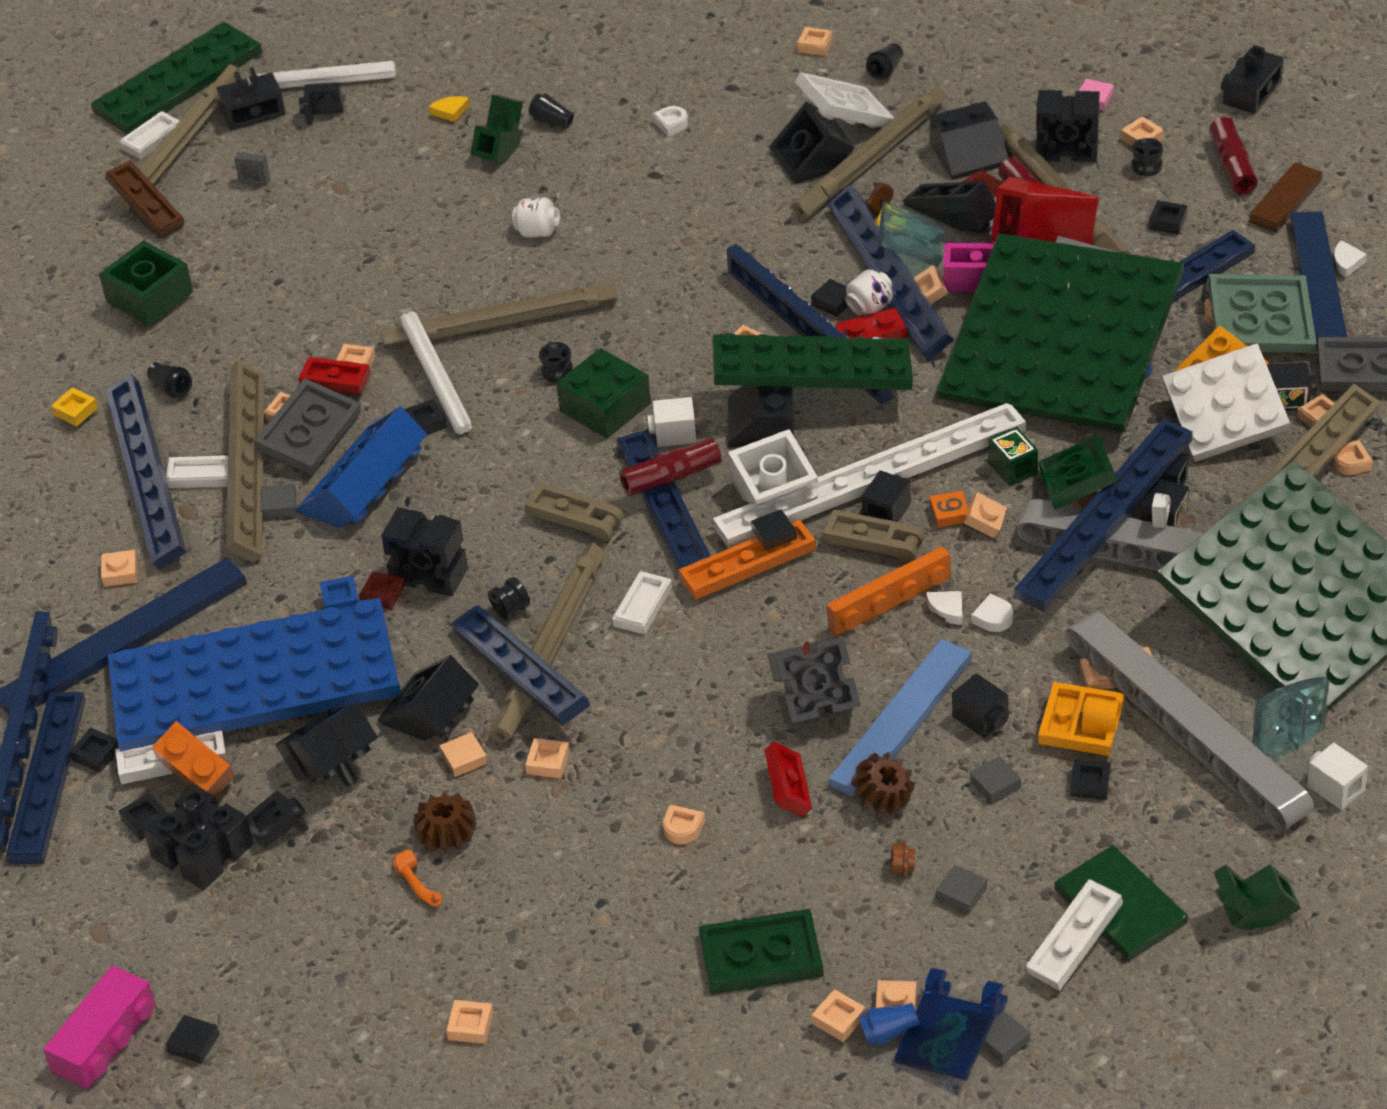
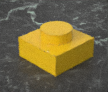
M72 387L51 405L54 416L77 427L98 409L96 398Z

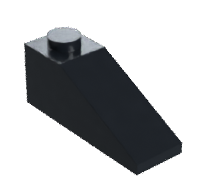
M986 181L921 184L902 200L905 206L958 230L973 229L974 232L981 231L990 225V221L994 218L996 204Z

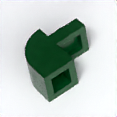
M498 94L491 96L487 124L475 125L470 155L495 162L505 161L511 157L518 148L523 134V130L518 129L523 101Z
M1226 864L1213 872L1219 885L1216 889L1217 896L1223 903L1231 924L1236 928L1253 930L1271 926L1301 909L1289 880L1271 864L1245 880Z

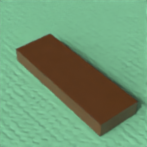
M131 160L106 172L105 179L158 238L184 226L185 219Z
M1294 162L1251 211L1249 222L1278 232L1291 217V213L1298 209L1322 181V172Z

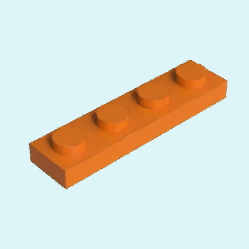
M799 519L791 522L797 531V539L765 550L758 538L755 537L678 569L679 579L694 600H697L816 550V539Z
M941 546L828 603V629L835 636H838L877 615L885 613L890 608L906 600H911L916 595L942 584L945 580L951 578L950 553Z

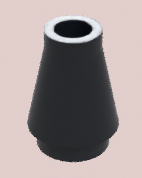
M891 43L887 47L871 53L866 62L868 74L875 79L888 78L899 59L903 56L901 46Z
M536 94L528 110L529 115L533 116L534 121L557 125L566 129L571 126L575 116L574 112L565 108L548 94Z
M154 362L147 370L148 378L154 381L170 397L185 396L192 387V377L187 369L183 367Z

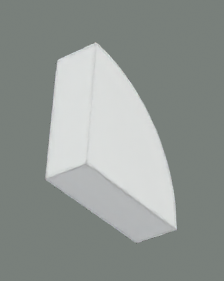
M1342 240L1337 244L1334 252V261L1338 273L1343 277L1347 278L1366 263V253Z
M1155 493L1152 503V525L1155 528L1165 529V526H1167L1171 505V497L1169 495Z
M961 591L927 592V605L932 613L945 618L947 623L963 625Z

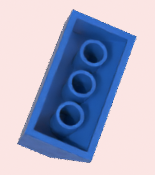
M401 406L397 407L365 428L296 510L302 515L338 528L349 522L353 524L358 523L368 513L369 510L366 506L370 501L374 503L386 492L387 489L384 487L388 480L390 482L403 472V462L411 460L420 452L422 447L419 443L425 438L427 433Z

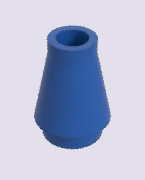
M912 1002L905 1005L867 1009L868 1013L859 1016L869 1046L876 1043L881 1046L908 1029L920 1025Z

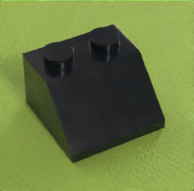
M807 101L769 146L795 183L828 174L855 149L835 119L831 120L823 117L818 113V107Z
M986 101L929 116L930 145L952 180L999 168L1004 160L1009 159L998 118Z
M741 386L728 397V447H743L790 429L794 436L793 387Z
M449 655L416 671L400 690L401 695L396 696L377 720L384 726L423 741L436 735L443 737L455 725L452 719L456 714L463 712L473 702L474 698L471 695L480 684L452 655Z

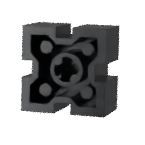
M1038 90L1036 151L1045 161H1060L1061 156H1073V162H1097L1100 91H1075V97L1070 95L1065 97L1063 96V90Z
M397 507L381 534L384 554L391 556L387 562L390 583L416 588L417 584L427 585V591L453 597L468 570L466 552L460 546L463 542L460 520L451 519L444 515H435L433 520H428L422 512Z
M835 636L808 643L810 652L805 654L803 653L802 646L767 654L774 682L783 681L786 694L778 695V700L785 724H793L820 717L818 708L823 706L825 713H836L861 706L854 678L844 677L842 666L850 664L843 636Z
M353 701L344 705L331 706L310 720L308 724L276 743L275 746L297 781L308 778L312 782L320 778L327 780L338 773L345 786L349 787L358 781V777L347 760L349 758L356 760L371 750L369 744L376 740L378 736L357 702Z
M193 784L174 802L176 807L174 813H161L143 831L152 859L171 871L179 865L182 877L204 891L224 872L222 863L226 859L235 862L254 845L247 815L227 803L223 806H218L214 795Z

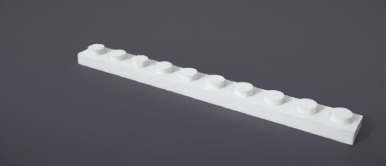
M1003 404L819 476L818 482L760 504L750 503L713 518L714 529L729 549L756 537L751 529V520L782 509L790 522L806 519L861 497L879 470L907 479L988 447L989 438L1016 426L1022 433L1026 432V421L1012 405Z

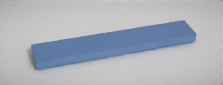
M941 639L829 777V786L853 797L854 791L857 788L850 784L856 771L855 768L860 761L867 760L869 755L875 752L880 757L890 752L893 760L972 661V651Z

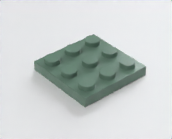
M1209 274L1208 290L1214 330L1221 325L1247 346L1258 343L1261 352L1315 353L1317 343L1306 276Z

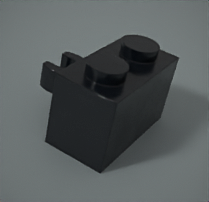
M1253 45L1243 57L1238 58L1233 70L1223 77L1221 82L1223 104L1256 114L1282 82L1284 57L1265 52V48Z
M252 67L250 68L251 74L249 78L241 79L239 72H235L234 79L236 82L216 87L220 109L229 130L286 115L282 92L273 72L257 76L255 69Z

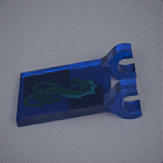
M931 968L926 978L924 995L916 1010L920 1025L906 1031L894 1061L897 1064L967 1080L995 1017L1005 1009L1008 997L1007 995L1000 994L1003 990V984L993 981L986 982L980 1004L949 997L952 985L951 982L944 981L947 976L946 971Z

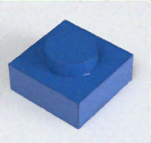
M353 575L320 582L325 608H341L356 605L359 602Z

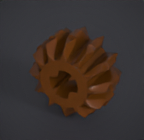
M875 752L869 755L867 760L860 761L855 768L856 771L850 785L857 788L854 791L853 798L864 800L863 810L871 806L874 807L876 816L884 811L891 816L899 808L905 807L908 804L915 783L909 780L912 776V770L901 767L903 758L895 762L892 760L890 752L883 754L882 757Z
M444 790L441 797L436 798L430 794L428 802L418 804V812L414 814L413 819L414 828L420 843L427 844L431 852L439 847L445 854L448 848L451 847L461 850L462 842L472 841L473 831L476 830L477 826L476 816L470 801L463 800L459 793L449 797Z

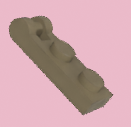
M543 483L538 485L525 503L527 515L592 534L600 542H607L613 534V527L618 526L624 518L623 511L615 505Z
M833 509L823 531V542L894 556L899 561L907 564L915 560L918 553L917 547L922 544L925 533L920 527Z

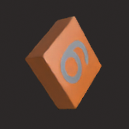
M962 490L929 496V505L937 528L964 523L968 505Z

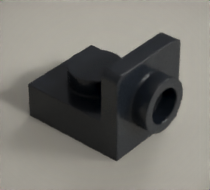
M340 82L305 84L304 95L299 97L300 114H305L307 125H313L314 114L343 113L344 103Z
M277 790L247 814L251 833L256 842L264 848L291 826H295L303 833L309 829L303 817L306 811L301 803L294 797L286 798Z

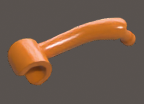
M405 850L397 854L393 859L395 872L398 875H403L415 895L422 901L433 907L441 905V893L426 888L412 871V869L418 867L414 853L411 850Z

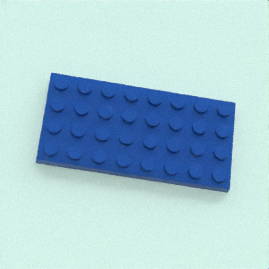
M380 598L362 600L356 603V605L341 608L328 607L324 610L294 614L290 617L260 621L256 624L226 628L217 632L192 635L183 639L158 642L149 646L124 649L108 654L117 742L120 752L154 745L175 721L194 736L221 730L222 732L323 712L331 706L344 705L348 702L356 701L357 704L401 695Z

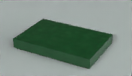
M1095 435L1038 462L1049 499L1055 510L1118 482L1100 435Z
M1114 845L1055 881V890L1069 904L1073 902L1089 879L1122 896L1123 904L1101 935L1128 961L1187 924L1188 915Z
M810 908L698 926L710 994L824 976Z

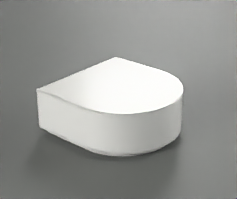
M669 106L652 114L653 123L668 137L683 131L688 126L687 112L681 107Z
M990 593L972 613L971 623L990 632L1004 631L1013 623V607L1006 600Z

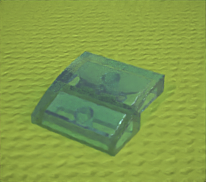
M885 201L881 210L879 228L881 246L938 268L943 259L939 245L945 235L941 223Z
M1325 677L1301 680L1276 689L1257 700L1255 703L1252 744L1267 755L1287 740L1299 748L1323 731L1325 727L1329 680Z

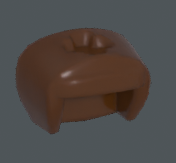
M874 182L875 188L871 192L868 201L864 200L872 214L879 216L883 205L889 206L894 190L888 184Z

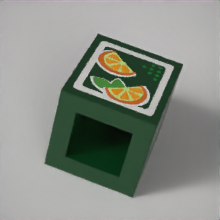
M1016 426L988 439V463L1010 487L1038 474V449Z

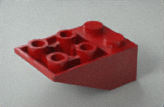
M1009 177L997 189L990 243L995 244L999 233L1056 242L1058 236L1092 245L1100 196Z

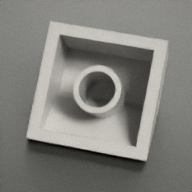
M790 429L728 452L729 477L743 501L757 505L818 482V476Z

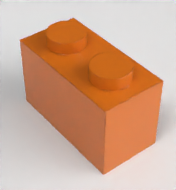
M177 721L152 746L156 759L188 786L191 787L193 784H196L215 797L234 778L231 766Z

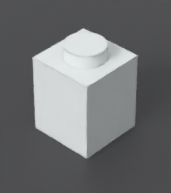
M692 397L653 401L654 414L647 416L649 434H656L657 447L697 443Z
M1333 742L1322 752H1316L1309 760L1307 765V787L1340 810L1344 809L1366 790L1368 765Z

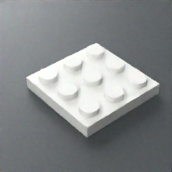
M1258 343L1162 376L1180 426L1193 431L1192 442L1188 446L1194 462L1291 430L1290 421Z

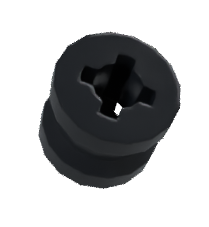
M1142 138L1134 142L1132 146V154L1134 156L1132 159L1133 171L1142 176L1158 174L1162 169V143L1153 138Z
M552 342L541 348L539 357L542 363V376L545 380L556 383L573 370V365L570 361L571 349L568 345L561 342Z
M515 577L505 580L504 586L501 588L494 587L488 591V599L491 606L504 620L511 618L517 609L523 610L530 606V598L525 587Z

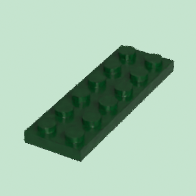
M224 21L91 103L92 111L128 135L161 111L165 113L207 88L210 84L215 83L230 64L239 68L263 53L261 43Z
M713 334L714 385L912 390L913 375L908 339Z

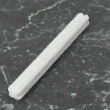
M393 61L273 72L280 89L304 87L305 84L349 83L390 79L396 76V68Z
M413 311L403 314L400 318L402 321L401 325L455 433L462 435L465 432H469L472 429L471 420L417 314Z

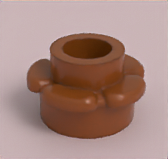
M903 841V844H892L891 874H902V878H905L907 871H914L915 849L908 848L907 841Z

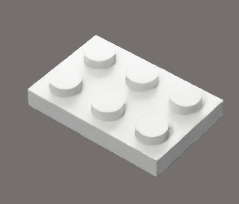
M802 72L799 73L795 81L803 91L802 95L807 100L813 102L818 107V113L827 119L840 118L850 124L858 122L876 129L877 127L883 128L894 118L866 87Z

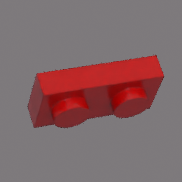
M896 308L835 324V328L841 333L846 334L849 338L880 337L882 339H902L907 337V328Z
M309 356L298 379L299 384L305 378L334 392L361 395L371 372L369 364Z
M773 741L764 749L768 766L767 770L773 789V798L776 805L780 808L803 817L813 808L801 755Z

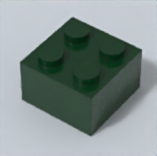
M144 240L99 273L106 302L149 326L193 292L187 263Z
M599 348L556 382L560 412L607 439L651 404L648 374L602 348Z

